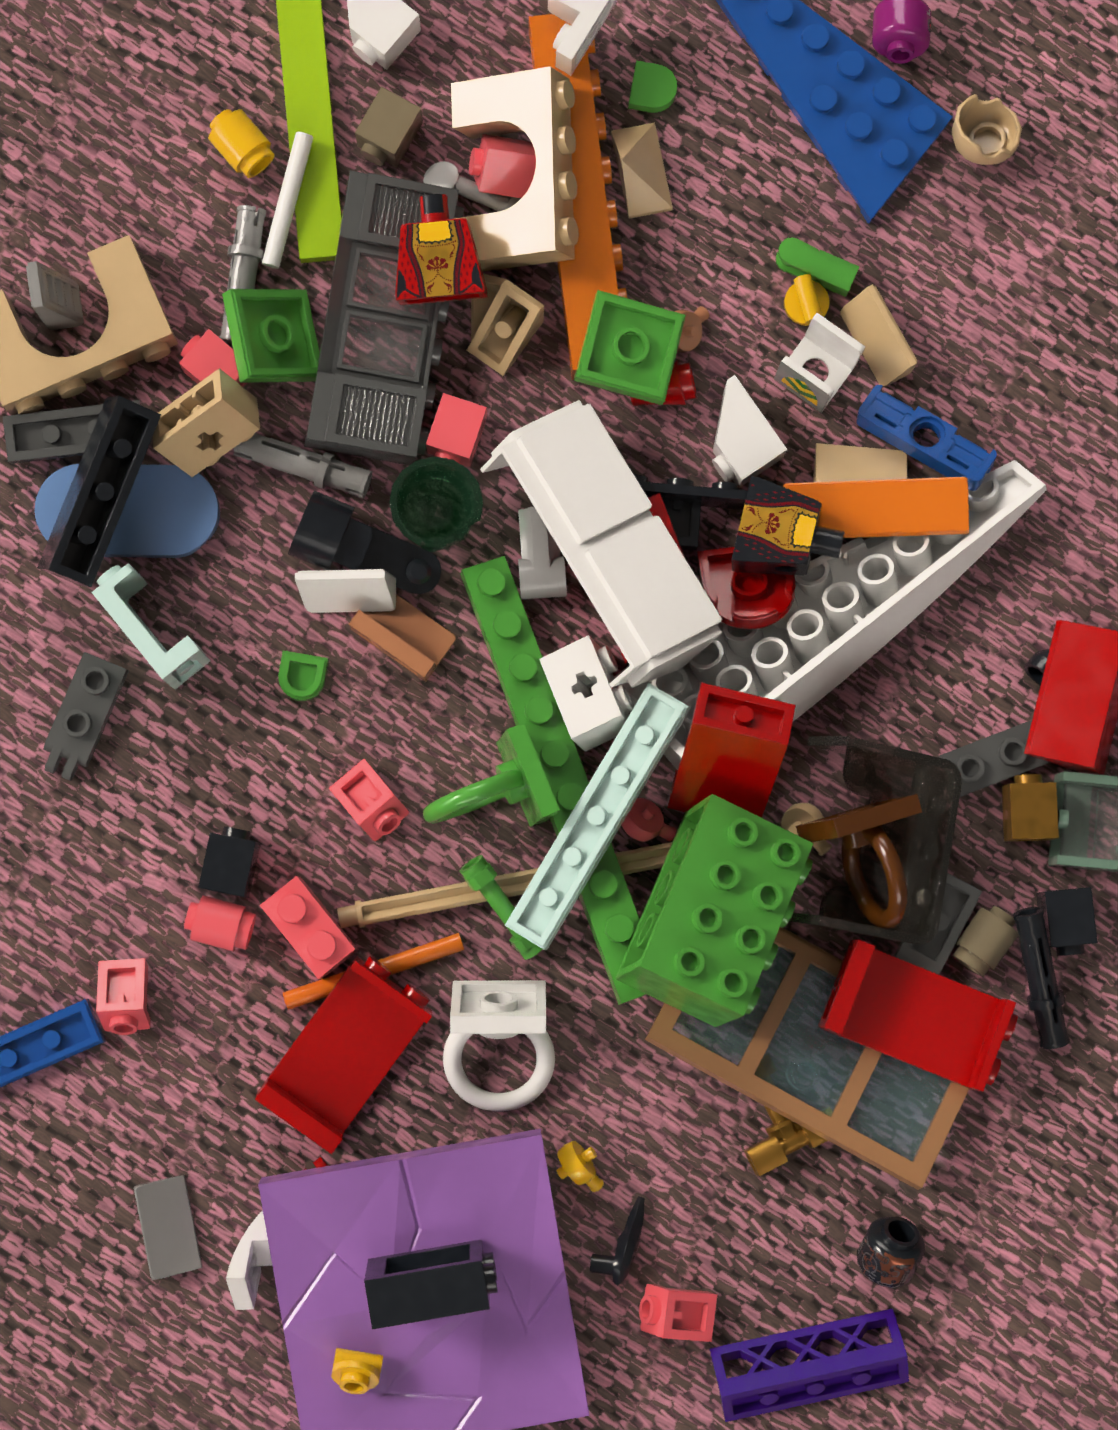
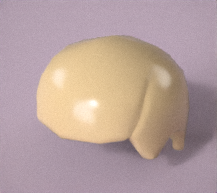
M976 94L969 96L958 106L952 127V137L956 150L966 160L980 165L1000 164L1009 159L1019 146L1022 132L1016 113L1004 105L1000 98L982 101L978 99Z

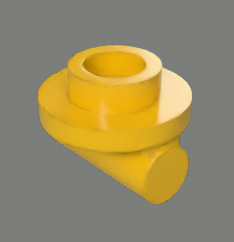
M811 274L796 277L793 280L794 284L786 292L784 309L787 316L793 322L809 326L816 313L823 317L827 314L830 304L829 295L821 284L812 280Z
M336 1348L331 1377L344 1392L364 1394L379 1384L383 1355Z

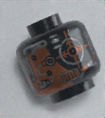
M897 1216L880 1217L870 1224L857 1250V1263L863 1274L872 1282L889 1288L902 1287L912 1280L925 1254V1241L911 1221Z

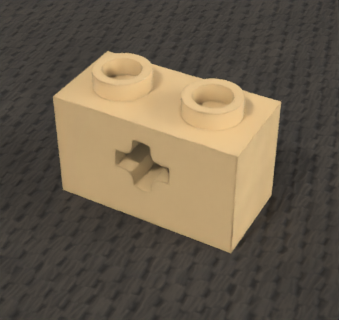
M219 368L158 412L162 415L153 435V449L189 476L194 477L206 467L217 463L223 455L241 442L251 439L255 432L260 430L257 398Z

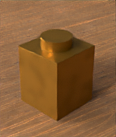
M1041 774L1015 775L1014 783L1002 786L1004 842L1050 841L1059 838L1056 782L1043 783Z

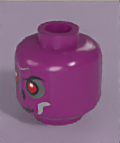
M923 0L881 1L873 14L872 44L877 53L891 62L899 64L910 62L912 59L925 53L930 45L931 9Z

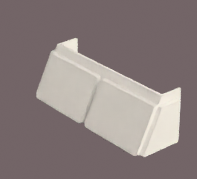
M578 400L512 431L491 452L492 457L480 469L481 472L484 473L510 466L630 666L609 684L611 688L629 682L631 687H635L680 670L722 634L718 627L722 620L721 616L659 516L653 517L649 510L652 507L650 500L591 404L583 406L581 401Z

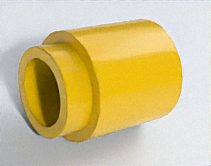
M226 109L219 113L210 123L212 131L208 137L209 141L237 173L243 172L247 178H252L265 170L273 161L275 154L270 149L271 142L242 109L233 112L230 109Z

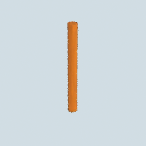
M456 933L379 959L378 961L392 972L391 975L465 949L460 934ZM345 971L283 992L287 1009L290 1010L326 998Z

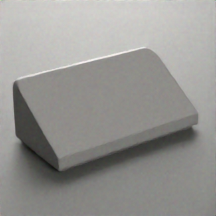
M185 1174L134 1186L151 1280L162 1279L202 1268Z

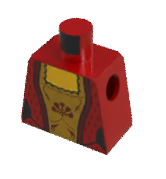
M430 194L419 197L422 222L402 224L400 229L395 291L396 301L403 306L487 298L488 291L468 220L466 218L449 219L446 194Z

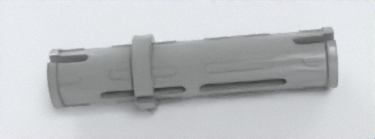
M237 206L233 245L228 246L227 256L231 258L227 291L229 289H255L258 263L262 262L264 251L260 247L266 210L258 208L257 212H255L256 206ZM224 307L222 329L219 338L225 343H228V340H230L229 344L232 345Z
M257 433L248 441L241 442L234 447L233 455L236 457L252 460L265 466L313 481L315 487L324 489L328 486L348 492L362 499L365 498L372 479L373 471L336 460L333 454L325 452L321 455Z

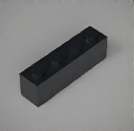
M121 396L106 398L38 564V569L77 585L92 587L162 414Z

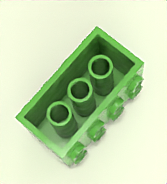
M714 794L706 797L685 812L615 979L714 1027L743 1017L745 1013L750 1014L756 1006L761 993V988L756 986L762 970L767 971L776 957L778 945L774 943L778 930L780 927L784 928L793 915L796 903L791 898L797 884L802 885L811 870L813 861L808 856L813 843Z

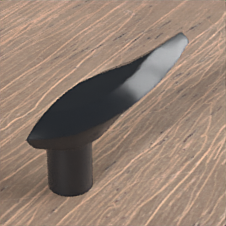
M638 1196L632 1207L624 1231L617 1239L615 1256L592 1254L590 1261L591 1273L613 1275V1282L617 1286L625 1280L634 1261L642 1232L645 1198Z

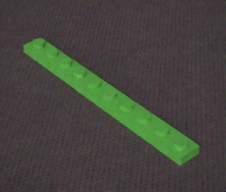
M505 556L462 569L460 575L515 725L525 723L560 811L550 818L555 834L558 836L588 786L589 781L539 660L542 658L508 563ZM610 843L579 895V899L618 1005L647 994L615 979L640 919L612 843Z

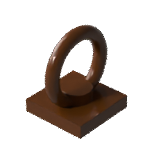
M917 794L873 802L796 826L798 836L810 842L842 838V865L847 885L856 905L872 924L883 929H889L897 926L902 921L906 913L908 901L905 872L898 852L891 839L884 832L882 825L922 813ZM871 844L884 869L889 895L886 910L877 903L865 880L860 858V847Z

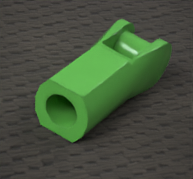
M793 237L782 241L775 259L776 265L783 272L797 277L811 274L813 281L818 282L825 289L844 297L847 296L859 269V266L825 251H819L817 248Z

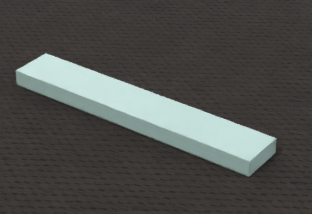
M647 684L507 920L506 927L543 950L549 948L691 707L654 685Z

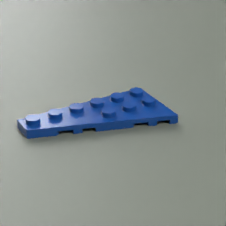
M716 0L740 37L744 38L758 58L761 68L778 87L785 103L818 151L823 153L838 175L837 179L844 189L849 191L860 207L861 214L867 223L870 224L948 126L953 116L800 0Z

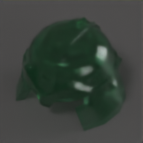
M430 457L417 460L401 471L392 485L389 505L393 522L401 533L423 549L435 552L458 544L468 536L471 526L481 519L483 498L480 485L469 469L452 459Z

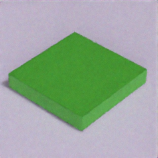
M229 289L222 294L240 383L316 381L320 352L307 290Z
M598 290L594 297L574 381L663 405L686 315Z

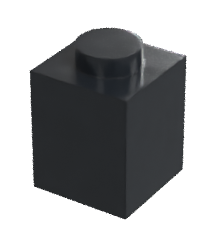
M224 826L222 835L210 833L198 888L249 898L261 845L255 841H250V831Z
M1091 887L1036 893L1037 906L1040 909L1043 908L1044 911L1043 916L1050 948L1056 947L1057 956L1085 954L1084 944L1098 943Z

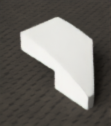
M263 1210L242 1236L228 1268L226 1281L235 1310L254 1309L261 1276V1266H272Z

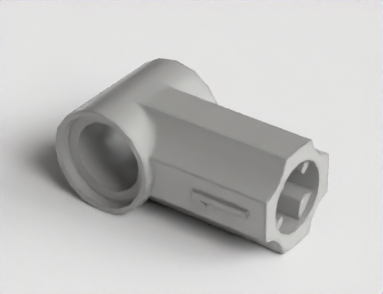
M535 507L518 510L521 559H518L521 599L566 597L564 556L560 555L559 547Z

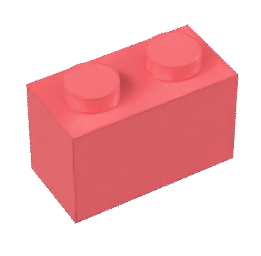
M295 876L260 905L318 979L326 977L359 950L299 876Z

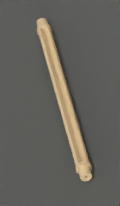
M672 842L615 853L623 875L662 868ZM538 868L498 875L494 880L507 897L523 895ZM466 882L364 902L357 900L355 905L337 908L341 928L356 925L364 928L368 924L486 902L487 900L479 890L474 891Z

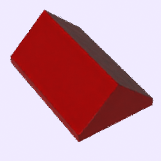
M1057 620L1024 754L1077 772L1104 775L1118 719V631Z

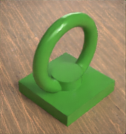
M525 723L507 729L496 742L504 762L495 767L497 775L465 786L433 801L423 810L425 821L432 824L443 822L505 797L510 805L520 802L530 828L548 821L560 811Z

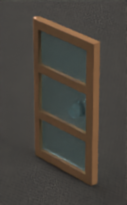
M780 927L774 943L778 945L776 957L767 971L762 970L756 985L761 988V993L756 1006L750 1014L745 1013L743 1017L714 1027L663 1003L645 1038L646 1041L917 1190L923 1188L969 1088L817 1027L843 960Z

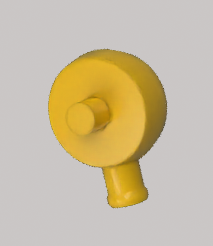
M571 1141L564 1144L558 1150L557 1155L562 1166L556 1171L561 1179L569 1176L577 1185L586 1183L592 1192H597L603 1187L604 1182L596 1175V1169L592 1162L597 1157V1153L592 1147L584 1150L578 1142Z

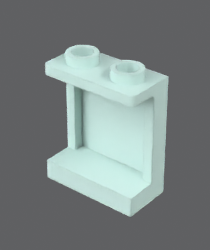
M129 563L122 568L119 565H115L97 580L99 587L92 591V594L161 679L173 689H177L210 662V659L188 635L168 651L159 642L128 603L133 595L148 584Z

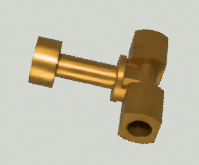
M769 1053L763 1056L754 1075L774 1085L769 1075L776 1072L777 1069ZM764 1106L773 1123L765 1129L769 1137L745 1149L744 1153L756 1176H761L788 1162L786 1156L806 1145L810 1148H815L828 1140ZM830 1108L820 1110L828 1116L832 1114Z

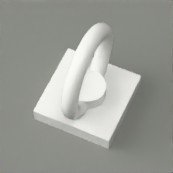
M546 980L453 981L450 1034L444 1046L443 1067L451 1087L467 1103L488 1111H511L531 1103L547 1087L554 1072L555 1051L552 1040L546 1031ZM473 1034H480L491 1039H506L518 1034H525L531 1040L536 1051L534 1073L524 1085L513 1091L505 1093L485 1091L473 1084L463 1070L462 1051L464 1045Z

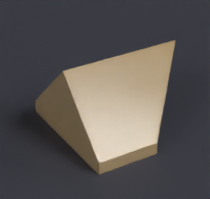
M483 274L488 297L471 299V343L466 351L504 376L544 322V305L509 280Z

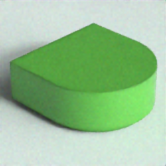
M636 60L628 109L651 113L666 110L672 105L676 97L677 81L674 74L663 65Z
M283 651L278 675L280 687L287 696L297 701H308L315 698L324 688L329 659Z

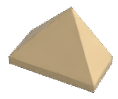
M655 122L611 131L628 219L672 211L673 206Z

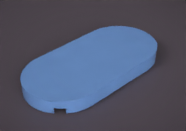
M79 464L65 466L55 471L44 481L38 491L35 501V518L40 532L47 541ZM141 465L104 557L180 558L191 555L201 549L200 547L208 539L210 540L217 530L220 519L219 501L210 483L201 474L198 473L191 477L176 465Z

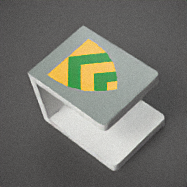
M816 313L809 324L804 338L790 357L785 356L780 362L774 380L822 413L858 363L865 346ZM811 359L821 360L828 368L827 379L823 382L803 368V365Z

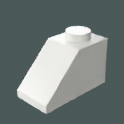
M347 0L349 28L352 43L354 44L352 49L369 65L377 62L387 70L421 31L419 14L402 0Z
M734 375L727 380L724 388L713 453L716 457L712 459V463L725 482L733 480L734 483L742 487L750 481L751 476H758L783 459L787 448Z

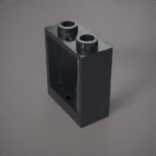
M481 1239L368 1259L364 1283L372 1330L489 1310L490 1294L498 1293L493 1252L484 1253Z

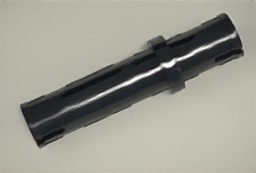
M1024 908L1014 912L1013 918L1017 927L1030 995L1027 997L1028 1008L1034 1011L1040 1047H1043V1049H1057L1070 1043L1062 1005L1065 1004V996L1062 990H1058L1043 908Z

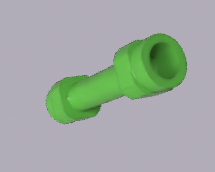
M483 855L476 856L460 869V873L472 890H479L505 925L515 907L494 880L497 873L490 863L486 861ZM507 927L512 934L509 941L524 960L534 957L543 950Z

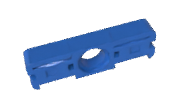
M876 385L858 410L857 425L946 477H967L968 489L976 491L982 484L985 475L993 468L997 456L996 451L993 449L990 454L987 453V450L959 434L956 435L958 428L920 406L914 411L912 407L886 392L883 393V385ZM920 429H930L937 434L939 442L931 447H924L915 441L913 434Z

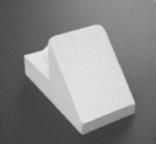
M548 0V11L567 22L562 26L553 43V48L556 49V68L570 76L573 74L617 0Z

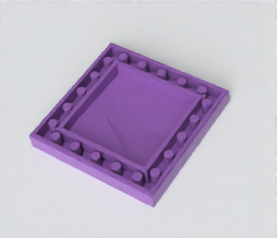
M541 1129L261 1177L258 1186L301 1430H512L590 1416ZM481 1239L484 1253L493 1252L498 1293L490 1294L489 1310L372 1330L364 1283L368 1259ZM336 1348L383 1355L379 1384L364 1394H350L341 1390L331 1377Z

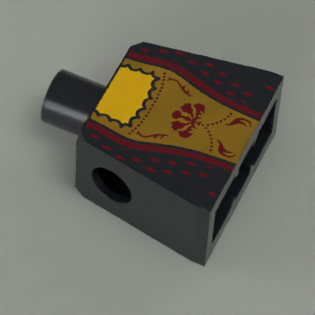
M751 476L731 559L732 571L739 573L807 575L812 553L839 559L845 531L818 526L822 503L818 500L762 478Z

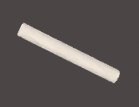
M296 132L261 263L275 269L280 267L313 141V136L304 132Z

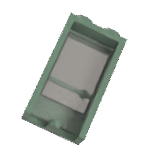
M1066 771L1055 774L1059 838L1050 840L1048 866L1118 872V776Z

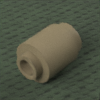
M994 905L990 911L980 908L955 943L958 948L953 957L981 977H984L989 969L994 971L1018 937V932L1013 928L1015 925L1014 918Z

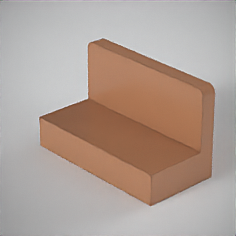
M397 594L395 610L362 612L359 609L348 624L353 632L425 682H427L456 641L453 633Z

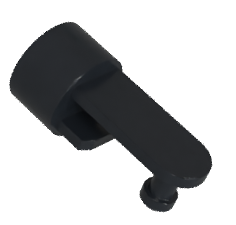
M315 490L313 491L291 543L288 555L324 570H329L333 561L353 570L384 569L396 578V587L413 594L427 593L438 584L441 577V565L433 553L352 519L355 507Z

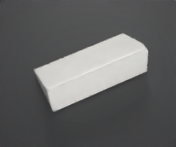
M384 569L298 571V573H295V582L304 607L308 612H358L359 609L362 612L393 611L396 608V578Z

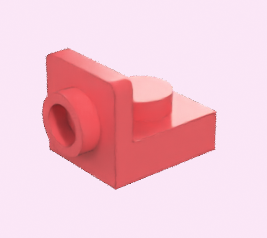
M365 759L360 761L329 788L373 841H377L383 835L393 832L400 825L401 820L409 814L407 808Z
M145 958L98 962L96 1013L104 1031L118 1035H130L137 1032V1030L150 1029L151 1019L147 1011L148 965Z
M646 1284L645 1294L639 1305L640 1329L643 1332L665 1339L712 1342L718 1294L708 1291L674 1289L657 1284Z

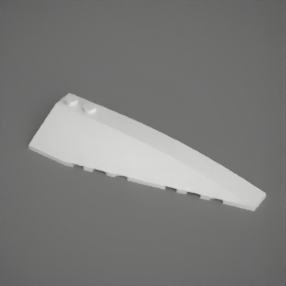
M1013 460L986 474L982 484L976 491L969 490V534L870 537L866 540H863L862 537L856 538L842 545L839 559L822 555L810 561L807 575H795L794 602L788 613L776 623L758 629H740L720 622L718 627L722 634L680 670L635 687H631L629 682L621 685H624L634 706L647 684L650 683L691 707L664 752L666 758L677 770L692 724L701 682L794 704L796 707L793 721H795L876 654L947 590L1046 491V485L1017 461ZM628 665L625 669H623V670H622L621 672H619L616 676H614V678L618 677V676H619L624 670H626L630 665Z

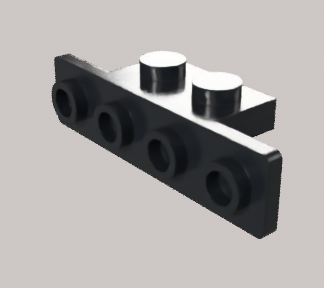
M634 474L647 497L658 493L661 494L683 550L697 551L701 506L744 509L748 491L739 490L740 486L736 483L715 482L712 483V487L694 486V481L685 478H669L666 480V484L648 482V477Z

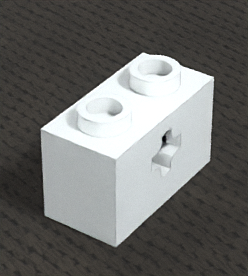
M588 635L539 659L571 739L586 752L617 737L629 716V712L633 710L634 704L624 685L613 688L609 685L615 679L613 672L618 671V666L608 646L600 647Z

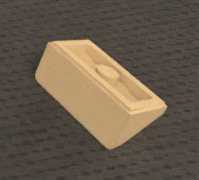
M872 284L841 309L840 315L853 338L865 346L862 354L879 385L886 387L911 374L917 364V359L877 287Z
M816 443L813 482L907 479V454L901 450Z

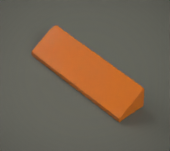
M967 477L783 484V487L822 503L818 526L845 531L844 538L969 534V489Z

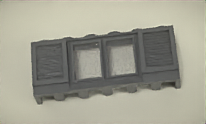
M350 170L304 447L411 466L417 454H425L429 428L421 426L424 409L432 410L436 383L428 382L431 365L439 366L443 339L435 338L438 321H446L449 301L403 306L396 301L395 291L400 229L402 224L422 222L419 197L424 195L446 194L449 219L463 217L464 207L456 206L459 190Z

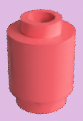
M203 895L199 904L195 902L190 903L184 929L191 931L190 940L233 952L236 948L247 950L252 937L256 914L246 912V906Z

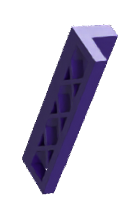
M893 1308L710 1348L725 1422L909 1382L908 1356ZM887 1326L891 1343L872 1346L861 1339L867 1330ZM830 1338L846 1344L839 1354L826 1356L815 1350L821 1340ZM784 1348L799 1354L793 1364L782 1367L769 1360L776 1350ZM743 1358L753 1364L747 1374L726 1378L723 1362Z

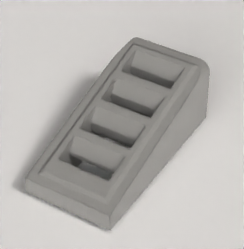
M37 261L28 262L26 271L31 306L46 327L50 330L81 326L84 323L79 285L73 279Z

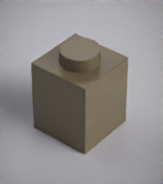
M381 86L355 131L357 146L361 148L360 154L376 165L383 166L387 162L397 168L423 123L421 108Z

